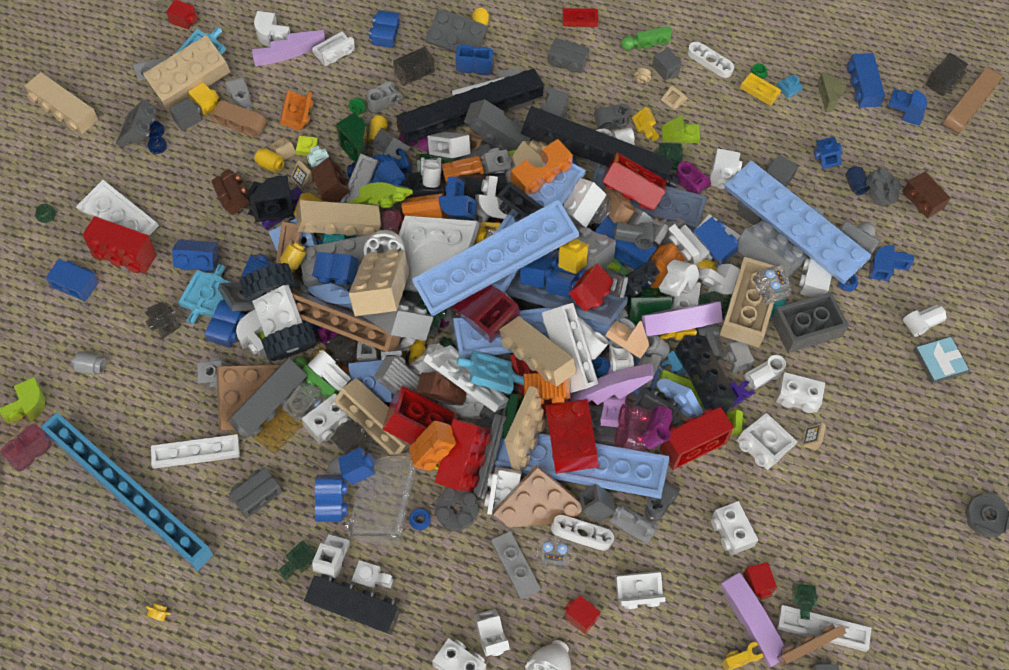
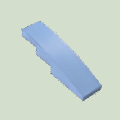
M329 283L310 286L307 289L316 298L325 302L353 309L349 292L346 288Z

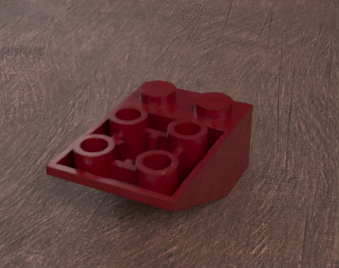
M489 285L450 306L453 311L489 343H492L500 335V328L520 315L518 305L493 285Z

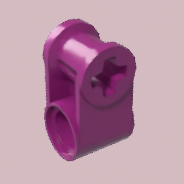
M682 161L679 163L675 176L679 177L678 184L685 190L700 195L702 190L711 186L708 176L698 170L691 162Z

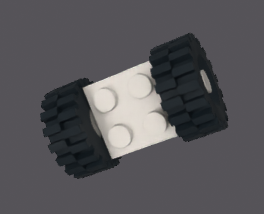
M277 263L276 265L272 264L268 267H262L259 270L246 274V276L239 280L246 301L253 302L265 337L261 342L268 361L289 358L317 345L318 342L311 323H302L290 289L295 286L296 282L289 264Z

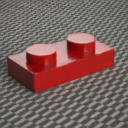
M563 8V26L598 27V9Z

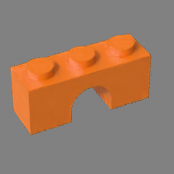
M557 139L542 149L541 160L546 165L534 167L525 160L511 170L510 181L527 195L530 193L534 194L542 185L552 182L558 174L567 172L572 166L573 155Z

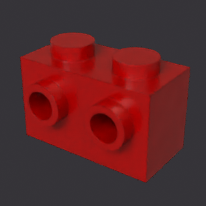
M597 263L582 274L570 290L569 295L584 311L591 307L595 309L603 302L602 298L611 291L609 287L614 281Z

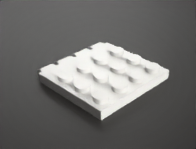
M405 216L399 232V236L404 244L409 268V275L404 290L418 292L412 281L413 278L472 247L480 227L479 223L468 220Z

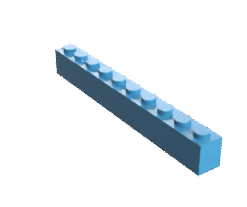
M58 412L41 426V429L50 440L196 571L213 556L210 548Z

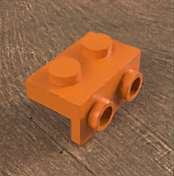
M287 90L279 124L301 131L304 125L307 126L310 120L308 111L311 110L313 100H311L312 92L308 91L307 95L303 96Z

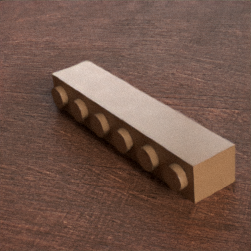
M291 290L302 320L385 352L397 350L401 339L400 336L390 335L362 316H355L354 312L300 291Z

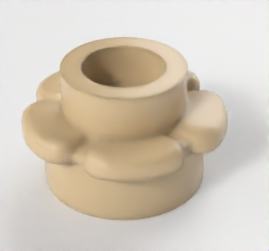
M638 68L637 72L634 73L636 81L646 84L652 79L651 71L648 69Z

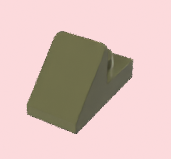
M823 72L817 84L825 112H833L835 105L838 103V97L844 94L846 85Z

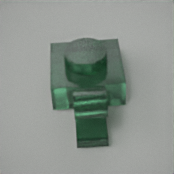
M302 540L286 555L289 561L279 569L280 576L287 581L296 569L303 573L312 564L316 553Z
M793 583V604L800 605V619L810 620V610L812 606L816 607L817 604L816 587L814 585Z

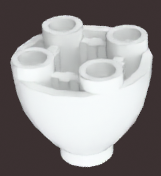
M380 230L373 233L366 241L364 255L371 252L385 253L392 249L405 251V248L398 234L390 230Z
M554 640L552 644L534 652L529 658L525 669L571 670L568 646L562 641Z

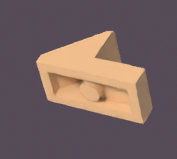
M616 320L605 335L640 359L649 347L641 321H639L634 330H631L625 324Z

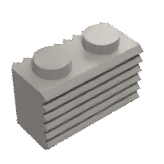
M395 355L385 357L374 375V379L395 396L401 386L417 393L420 374L417 370L407 367L402 357Z

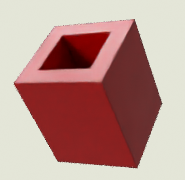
M174 0L166 11L169 23L187 30L197 21L194 6L179 0Z
M768 562L747 567L743 572L745 581L756 597L764 600L772 596L777 585Z
M580 595L576 600L572 598L564 608L566 610L564 618L584 635L591 629L601 614L598 609Z

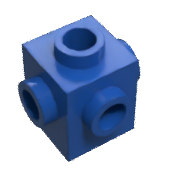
M835 136L816 141L817 149H814L815 159L820 161L822 169L841 165L840 154H843L841 143H837Z

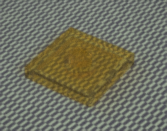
M281 405L275 409L277 413L269 422L265 420L260 425L262 430L255 437L250 436L274 455L303 426L301 420Z

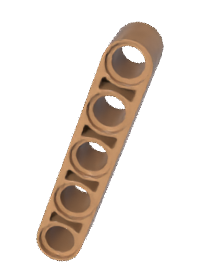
M987 66L947 116L943 125L960 134V131L963 130L999 84L1003 75Z

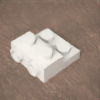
M767 413L745 429L737 439L740 449L744 452H749L755 458L756 464L760 467H765L767 470L775 465L798 442Z

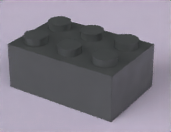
M832 292L777 307L771 318L787 353L843 337L849 326Z

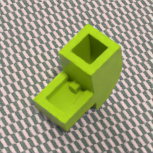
M33 377L14 386L19 400L0 408V414L7 423L18 422L26 415L30 421H33L43 412L46 403L41 386Z

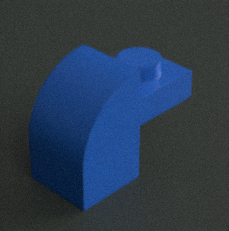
M894 88L888 107L904 111L902 121L920 126L927 107V99L918 90L914 89L911 94Z
M455 176L448 177L446 196H439L442 210L458 220H475L477 201L469 196H464V181Z
M894 245L881 247L870 263L869 278L889 281L894 273V269L906 271L910 269L914 262V255L905 252H894Z

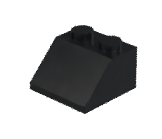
M287 175L267 178L249 197L255 222L294 217L293 199Z

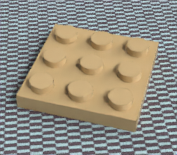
M529 386L505 439L512 469L522 472L524 468L528 467L531 451L536 449L538 435L544 431L546 425L538 389Z

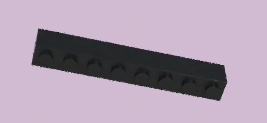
M535 68L525 70L516 75L507 76L504 79L490 82L481 87L472 88L469 91L455 94L449 98L396 115L397 128L407 144L428 135L465 124L464 120L471 103L485 99L499 109L505 110L542 97L544 84Z
M533 106L529 109L521 131L522 135L546 144H551L559 139L572 154L608 167L615 153L618 152L665 180L670 175L674 161Z

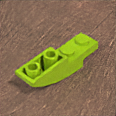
M376 182L360 187L359 196L348 203L381 205L382 208H390L396 202L405 200V197L413 193L411 189L404 186Z

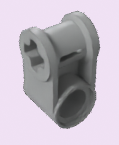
M243 77L224 82L234 104L250 110L253 105Z
M387 81L367 92V108L373 113L380 112L399 103L403 95L395 89L392 81Z

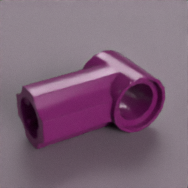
M657 406L654 409L648 430L642 433V442L649 449H654L670 439L669 427L673 415L672 410L668 407Z

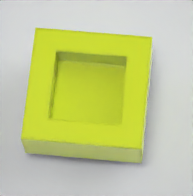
M299 136L296 155L307 156V154H310V148L318 145V138Z

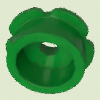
M761 63L755 64L750 73L755 74L761 79L766 78L768 74L766 66Z
M355 97L349 101L348 107L352 113L355 112L357 115L365 112L366 103L363 99Z

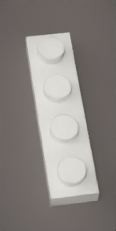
M238 434L151 446V465L153 469L240 457Z
M784 605L780 607L777 629L806 637L813 634L817 638L823 635L822 629L832 624L835 628L842 625L846 634L832 640L830 643L865 652L869 650L870 627Z

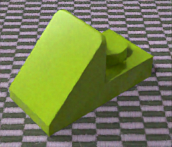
M683 115L662 125V142L699 143V124H684Z

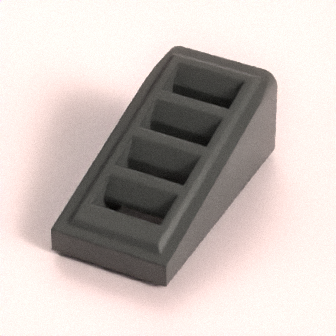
M603 268L614 281L609 287L611 290L609 293L624 298L628 278L609 268Z

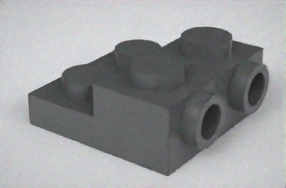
M145 100L138 103L127 114L116 144L124 147L127 143L134 142L138 144L141 140H146L150 134V125L156 118V106Z

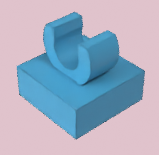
M795 74L777 83V87L782 90L781 92L787 98L801 92L803 86L799 83L800 79Z
M675 351L668 353L667 357L669 360L664 361L662 366L666 368L671 365L672 369L669 372L673 374H686L687 372L679 355Z

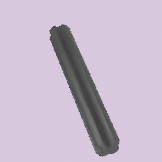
M494 415L490 432L491 441L486 446L484 453L485 461L480 468L479 481L474 490V495L479 498H486L489 487V474L494 469L503 434V424L506 421V416Z

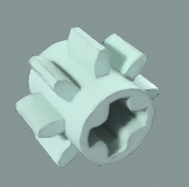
M319 146L310 148V154H307L311 168L316 167L329 157L326 149H319Z

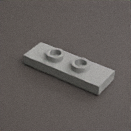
M360 154L347 185L350 192L342 197L340 203H348L359 196V188L371 183L379 164L378 160Z
M511 531L492 539L491 544L520 601L539 592L541 588Z

